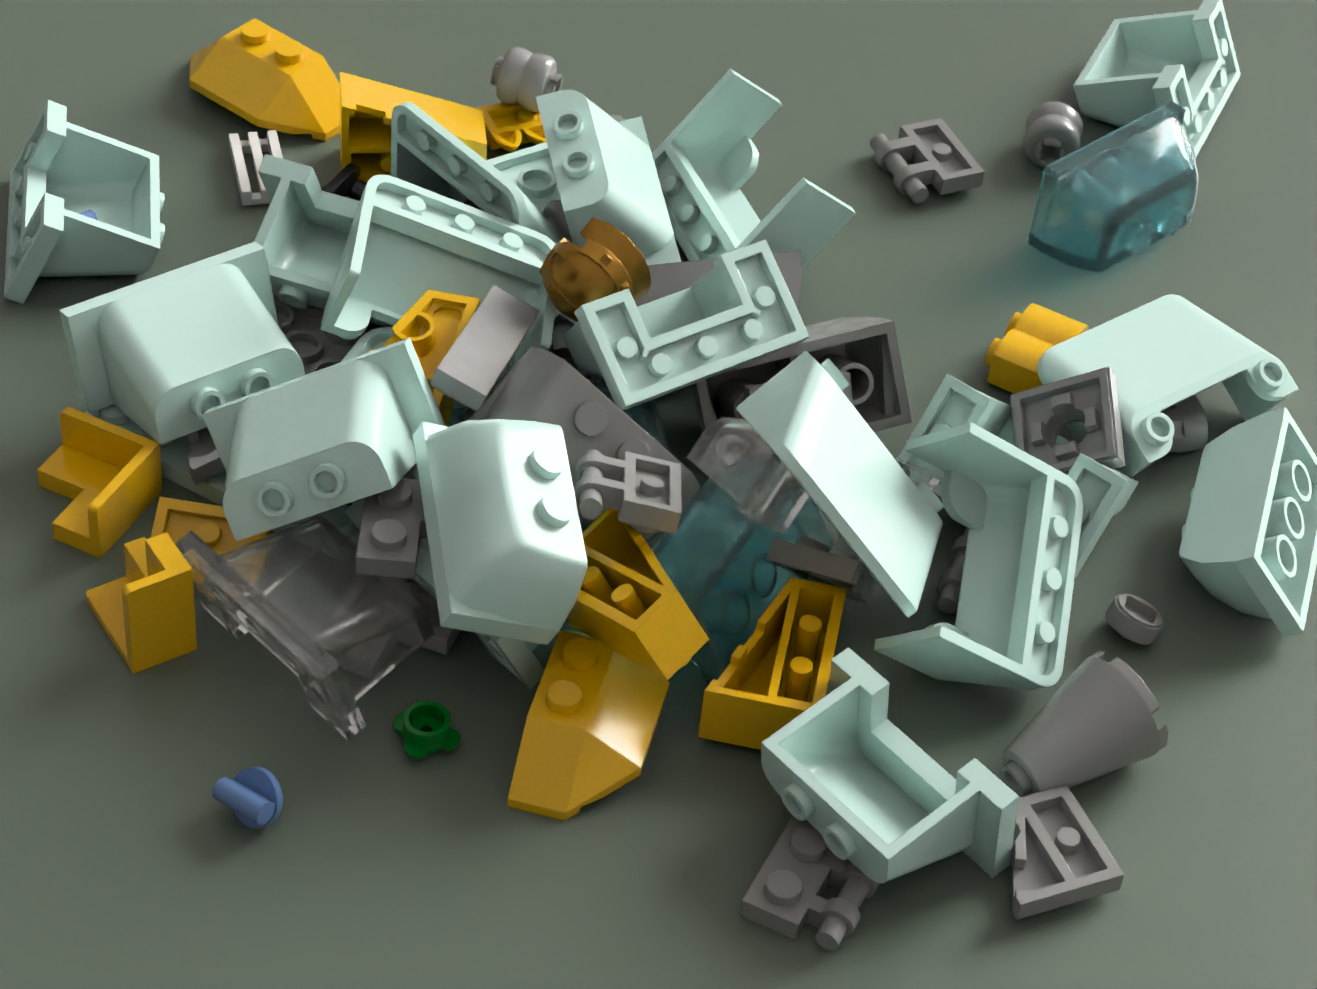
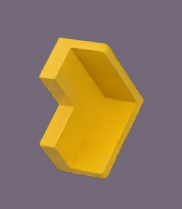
M66 407L60 413L62 445L37 469L38 483L43 488L73 500L52 522L53 538L93 556L102 558L163 491L160 444L74 408Z
M167 532L148 539L144 536L125 543L126 576L87 590L86 602L131 672L135 674L197 650L193 570Z

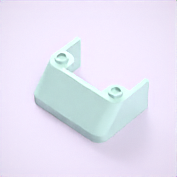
M732 69L726 72L652 153L674 236L689 261L718 258L728 252L766 239L772 253L801 250L804 268L856 213L852 207L802 177L769 214L760 221L740 188L754 175L758 165V150L751 139L778 111L782 104L779 99Z
M972 422L906 440V452L944 471L941 489L944 508L953 520L969 528L955 626L941 622L931 624L925 629L875 639L874 650L937 680L1026 690L1053 686L1058 682L1063 671L1083 517V498L1078 485L1063 472Z

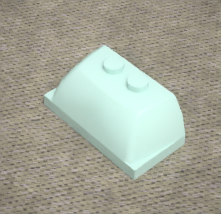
M1283 407L1265 412L1233 426L1206 444L1202 452L1195 486L1191 490V503L1186 524L1182 527L1179 557L1211 596L1243 614L1272 620L1282 636L1286 637L1304 633L1316 570L1317 456L1287 408Z
M506 419L469 420L451 427L422 422L413 434V442L441 627L548 645L560 631L573 608L587 571V556L561 426L536 421Z

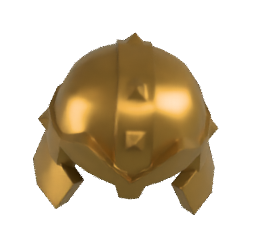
M594 217L580 232L581 236L586 240L583 247L568 242L563 238L549 252L539 271L543 276L544 287L553 305L561 314L577 322L578 319L574 312L583 304L628 288L634 301L646 296L651 286L650 269L641 251L628 236L617 228Z

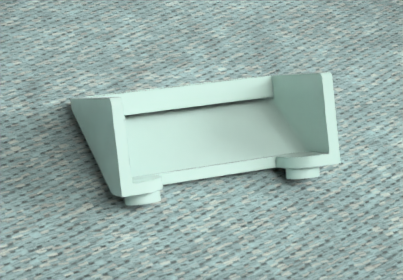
M406 101L393 108L391 116V176L445 197L450 195L458 202L471 200L483 211L542 233L555 244L563 238L571 242L559 233L513 181L418 106Z
M389 175L373 176L368 180L363 190L324 309L320 330L337 335L343 339L353 340L364 333L369 324L370 317L394 326L428 289L480 298L481 304L493 285L540 310L532 327L514 354L517 363L530 347L535 346L549 351L552 343L555 306L549 299L544 287L543 276L539 271L547 255L556 244L542 233Z
M1174 294L1162 296L1049 348L1040 356L1037 363L1038 376L1043 385L1108 366L1112 369L1117 380L1126 465L1116 469L1131 478L1150 464L1164 457L1172 447L1175 431L1171 419L1164 413H1161V411L1222 382L1244 420L1247 421L1268 412L1299 390L1285 365L1277 357L1185 298ZM1072 422L1067 425L1074 439L1079 444L1087 434L1083 428L1084 422Z
M805 350L740 403L736 410L772 449L857 555L859 561L864 563L875 582L905 616L909 618L918 610L943 525V521L937 513L945 506L924 481L917 487L844 395L842 391L850 384L834 363L827 358L819 364Z

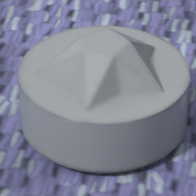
M1132 594L1117 595L1105 613L1108 623L1123 639L1139 644H1152L1164 626V621L1159 611L1144 599Z

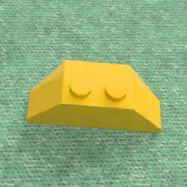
M254 18L190 56V88L257 127L289 134H312V139L325 142L340 133L339 82L325 58L258 19Z
M574 630L559 631L527 714L508 794L507 807L566 821L579 813L582 806L604 798L640 776L669 691L670 682L585 633Z

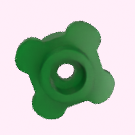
M432 700L415 702L408 706L404 713L398 714L393 719V730L401 734L405 742L404 753L411 759H423L426 755L437 753L441 749L452 751L460 744V733L451 728L450 712L439 702Z

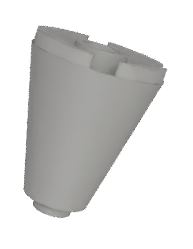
M1098 651L1091 657L1086 658L1002 752L1004 766L1000 768L1001 776L1006 785L1019 797L1066 784L1069 788L1154 756L1158 751L1167 746L1169 735L1167 725L1158 730L1152 716L1154 712L1160 709V706L1142 678L1126 662L1116 657L1108 663L1102 659L1105 654L1102 651Z

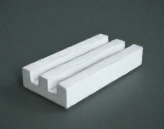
M257 131L248 132V140L241 141L238 133L229 134V149L242 206L270 204V197L258 170L263 160L262 152H269V155L283 159L277 131H267V138L259 139ZM251 153L260 189L259 193H252L243 154Z

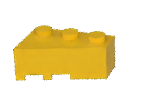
M339 71L341 170L349 163L357 165L361 168L358 180H363L366 183L371 177L376 175L391 176L392 110L396 105L406 101L414 103L486 160L487 140L483 110Z
M608 508L582 533L587 556V571L577 600L566 621L571 626L668 681L690 661L692 656L709 638L640 531L633 529L628 523L618 521V511Z
M793 577L788 580L758 619L756 630L744 645L739 644L732 653L730 664L717 680L713 679L704 690L698 731L699 738L761 750V742L826 696L830 679L831 659L834 658L847 588Z

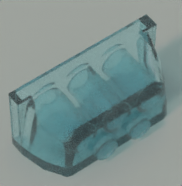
M1171 101L1045 166L1027 243L1041 253L1064 264L1099 273L1134 254L1142 253L1148 246L1164 237H1171L1180 228L1188 225L1192 221L1200 177L1194 149L1182 128L1186 110Z
M780 459L744 464L711 476L681 514L676 534L667 532L653 551L709 638L690 659L691 662L699 666L708 685L713 679L717 680L730 664L732 653L739 644L744 645L756 630L758 619L791 577L798 578L766 560L773 538L796 544L798 536H805L828 545L830 551L834 547L818 507Z

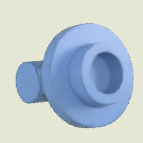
M256 766L243 769L235 776L234 780L222 777L216 782L212 790L213 798L233 809L237 818L249 828L260 829L272 825L279 818L282 811L283 794L276 777L263 767Z

